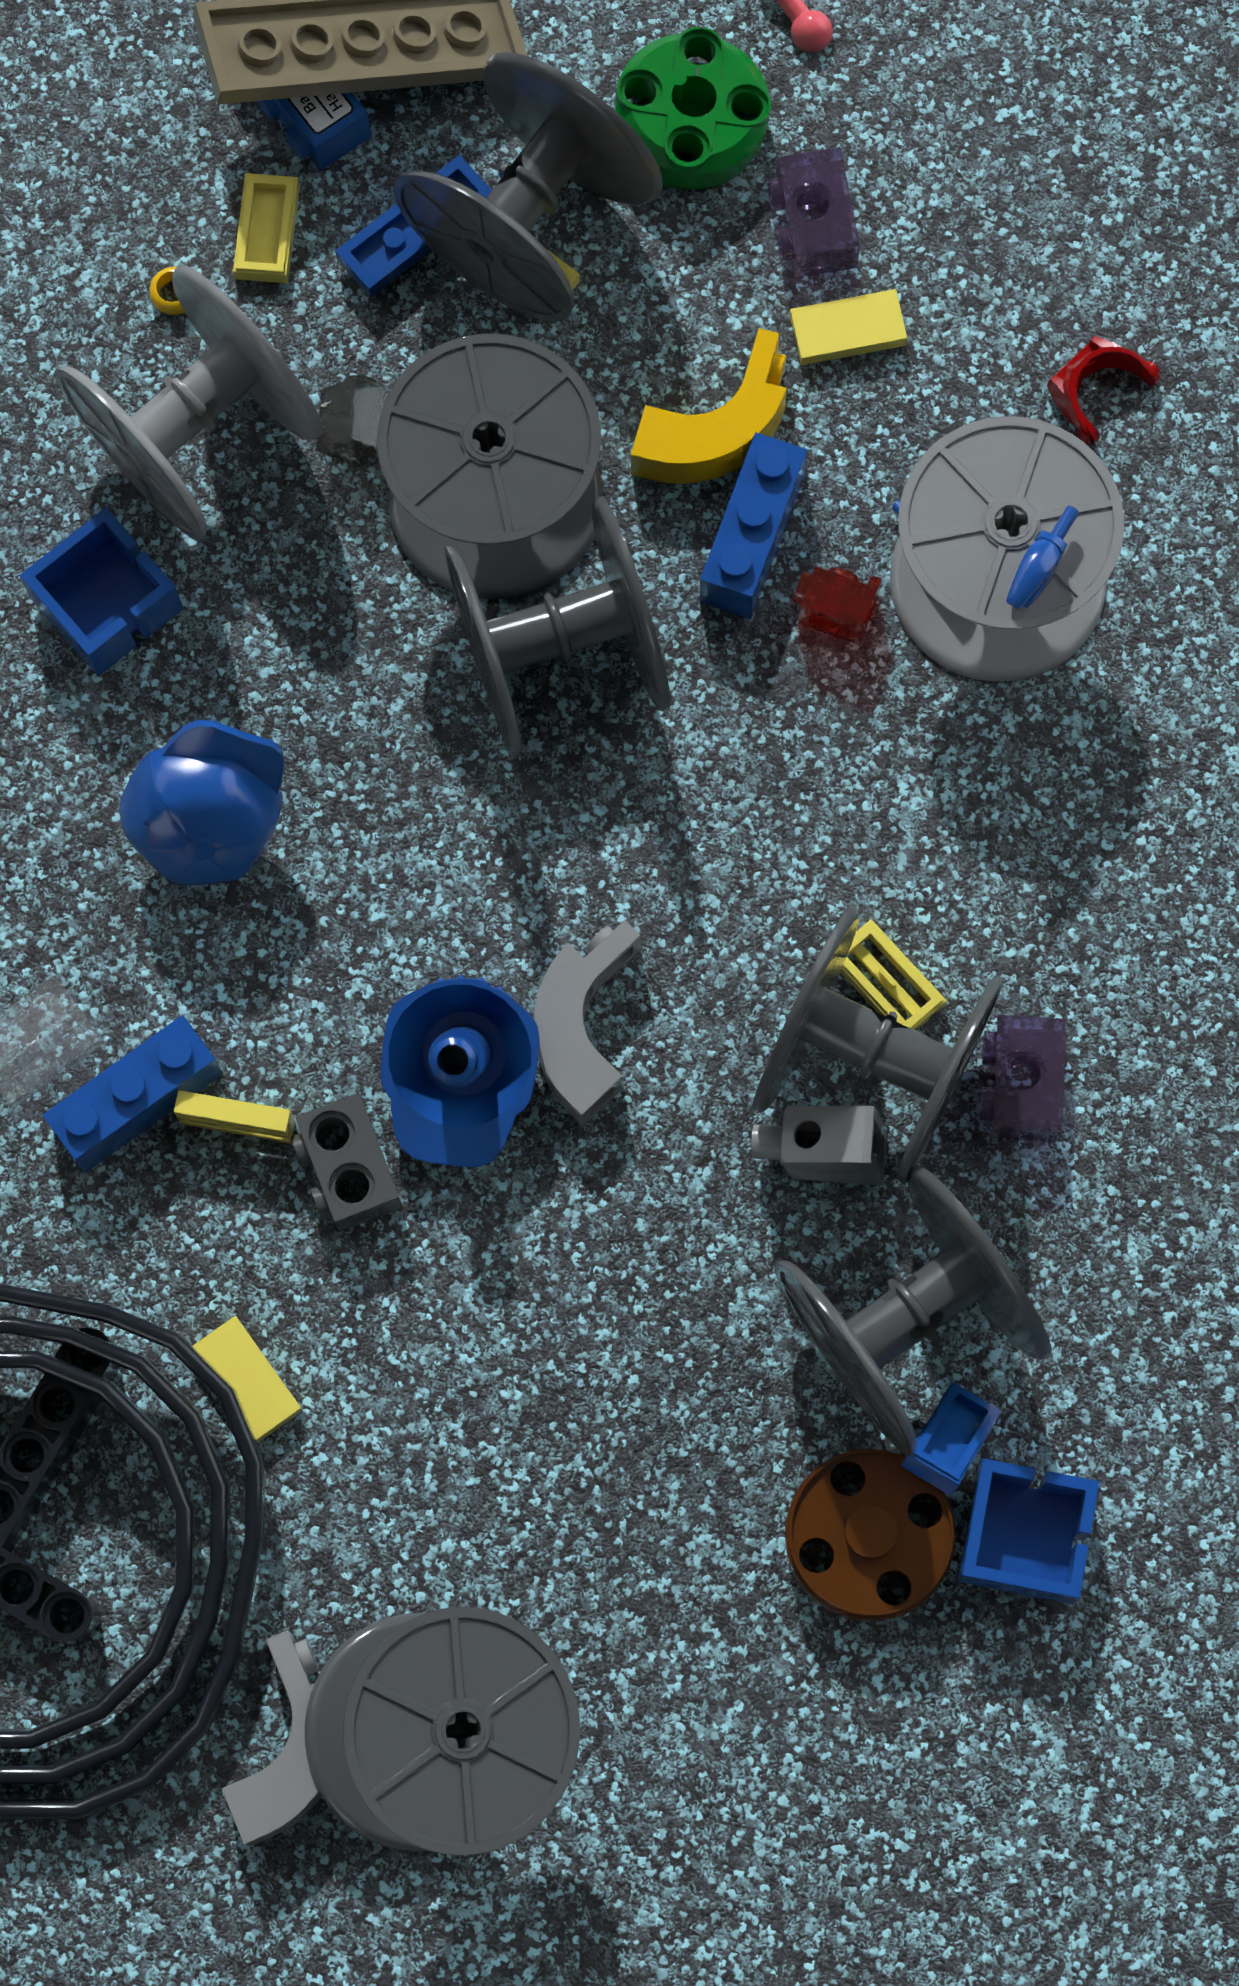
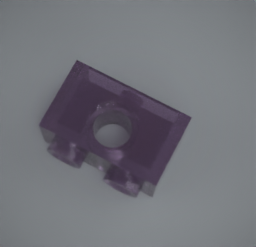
M841 147L777 157L776 178L767 179L771 210H781L784 227L777 228L778 248L781 260H791L794 278L858 268L860 243ZM808 208L820 210L824 215L818 219H808L803 217L800 212Z
M998 1015L993 1032L984 1031L982 1065L992 1066L991 1087L981 1086L979 1120L989 1121L988 1138L1057 1142L1062 1131L1067 1019ZM1014 1067H1025L1035 1075L1037 1084L1028 1090L1017 1089L1009 1083L1006 1073Z

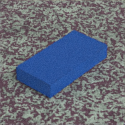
M951 1382L918 1436L916 1451L911 1456H906L901 1467L952 1497L1002 1411L956 1383Z

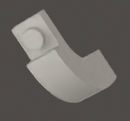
M626 920L614 930L607 926L598 932L587 944L585 951L588 955L585 958L567 943L546 971L536 998L534 1020L537 1023L536 1025H538L539 1031L538 1060L543 1076L559 1103L582 1127L624 1089L623 1076L590 1042L584 1028V1020L587 1008L598 990L641 950V935Z
M288 1630L266 1639L291 1703L292 1726L286 1745L279 1756L262 1771L222 1788L242 1842L247 1846L257 1844L288 1829L304 1817L322 1797L312 1777L305 1748L306 1710L314 1687L310 1675L319 1672L307 1640L304 1639L296 1643L294 1635Z

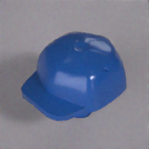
M196 720L184 725L163 748L149 752L140 761L121 796L119 805L120 819L130 844L152 867L177 885L217 884L238 880L255 866L265 851L279 821L283 794L280 790L284 770L282 748L273 740L245 733L213 720Z
M459 975L458 978L447 980L439 978L437 982L430 983L405 995L392 1006L387 1018L382 1046L381 1083L383 1090L391 1099L394 1134L401 1149L414 1159L459 1167H480L490 1163L504 1148L516 1115L527 1107L533 1093L540 1041L538 1025H536L537 1023L529 1012L519 1005L510 993L503 991L502 987H494L490 982L484 981L482 977L478 979L464 978L462 975Z

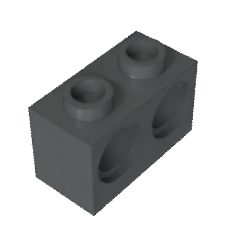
M360 1093L295 1117L301 1133L292 1136L291 1140L302 1168L313 1165L320 1186L310 1190L322 1221L333 1217L338 1231L342 1232L403 1208ZM331 1127H342L349 1132V1139L342 1148L329 1151L319 1146V1140L324 1131ZM350 1179H362L369 1184L368 1194L357 1203H347L339 1198L341 1186Z

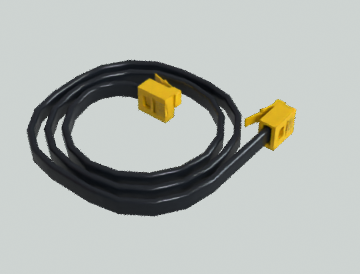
M0 1284V1302L102 1321L168 1348L219 1399L246 1465L245 1540L222 1653L194 1721L145 1771L79 1799L0 1798V1820L80 1819L151 1789L210 1730L241 1656L264 1543L265 1461L235 1388L181 1334L107 1304ZM0 1316V1334H15L66 1344L134 1372L184 1422L211 1488L210 1564L198 1621L170 1687L121 1736L55 1764H0V1784H56L129 1753L187 1695L218 1622L230 1563V1483L201 1412L146 1357L76 1328L15 1316ZM0 1351V1369H36L99 1395L150 1447L176 1512L175 1586L147 1652L97 1702L33 1729H0V1749H33L106 1718L165 1659L195 1587V1505L167 1436L111 1380L41 1351Z

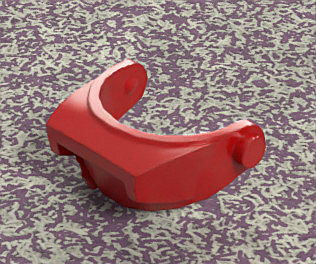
M1094 336L1047 383V388L1054 402L1068 421L1076 428V436L1086 445L1089 443L1094 445L1100 439L1098 431L1083 414L1077 400V388L1086 377L1100 369L1119 368L1134 373L1151 386H1154L1160 380V370L1153 362H1146L1134 351L1125 349L1097 336Z

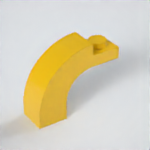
M758 328L744 380L732 399L720 408L704 414L686 415L645 405L631 452V475L664 483L686 484L712 480L741 467L755 432L772 437L785 411L787 388L780 386L787 355L779 353L780 333Z

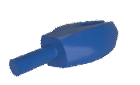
M1068 505L1051 533L1041 530L1035 542L1030 545L1012 582L1006 599L1007 604L1016 609L1021 607L1028 608L1044 591L1052 579L1068 545L1063 539L1079 515V511L1075 507Z

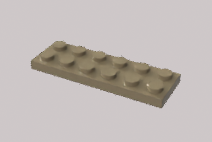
M216 0L195 2L192 15L217 105L483 81L484 66L492 55L500 52H512L528 56L510 0Z

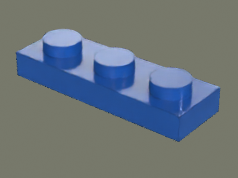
M461 155L435 173L461 183L485 198L492 191ZM396 203L335 250L337 261L371 298L432 250L412 229Z

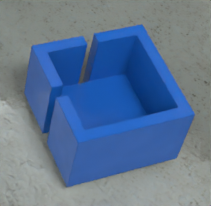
M107 507L19 575L30 599L98 677L136 647L133 635L139 632L144 639L148 638L184 609L176 586L145 551L141 553L138 543Z
M983 1458L977 1469L957 1582L1073 1605L1080 1599L1089 1545L1077 1543L1072 1548L1073 1539L1084 1541L1091 1534L1100 1481L1047 1471L1040 1481L1039 1489L1029 1488L1034 1480L1035 1468Z

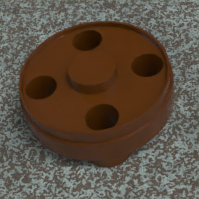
M877 1449L854 1450L837 1455L814 1469L802 1482L791 1501L785 1524V1548L790 1570L810 1598L837 1616L860 1622H881L901 1618L921 1606L932 1596L950 1568L955 1549L956 1531L949 1501L943 1491L901 1467L906 1458L902 1455ZM842 1467L853 1468L861 1475L863 1488L855 1495H841L835 1491L831 1484L830 1478L832 1473ZM917 1499L930 1500L939 1510V1522L929 1528L918 1527L909 1518L908 1505ZM810 1543H820L826 1546L831 1552L833 1560L830 1568L820 1573L810 1572L805 1569L799 1558V1552L804 1546ZM887 1575H896L902 1578L909 1589L907 1601L895 1606L883 1602L878 1596L876 1588L879 1579Z

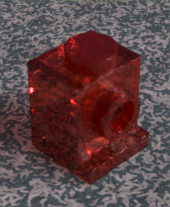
M815 566L812 574L803 571L793 597V602L800 605L798 624L860 646L879 599L882 578L871 575L867 585L859 582L860 579L852 572L838 567H831L829 570H825Z

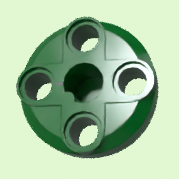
M702 26L692 27L680 34L662 37L638 51L627 63L619 78L614 110L633 128L652 153L660 168L663 184L670 187L693 190L711 188L723 184L736 177L750 164L759 151L766 135L771 111V98L769 97L764 77L755 63L739 48L721 39L712 29ZM691 57H700L706 60L708 63L705 65H696L691 63L687 59ZM640 97L646 99L650 104L637 106L628 101V99ZM746 112L756 119L744 121L737 118L734 114ZM678 153H689L697 158V160L684 162L675 157V155Z

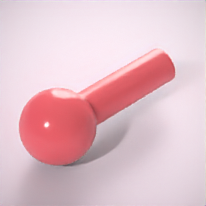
M776 0L792 22L791 38L797 48L804 52L815 53L828 46L832 39L833 28L825 14L817 10H809L803 0Z

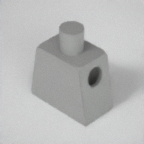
M788 1106L784 1109L783 1125L755 1124L753 1126L751 1139L753 1159L781 1160V1164L789 1176L797 1180L884 1186L887 1129L874 1106ZM819 1139L815 1146L806 1148L810 1142Z

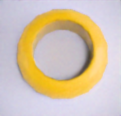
M176 266L167 267L159 271L153 277L149 287L150 299L154 306L162 313L169 315L185 313L179 300L170 302L160 297L161 288L169 281H172V275Z

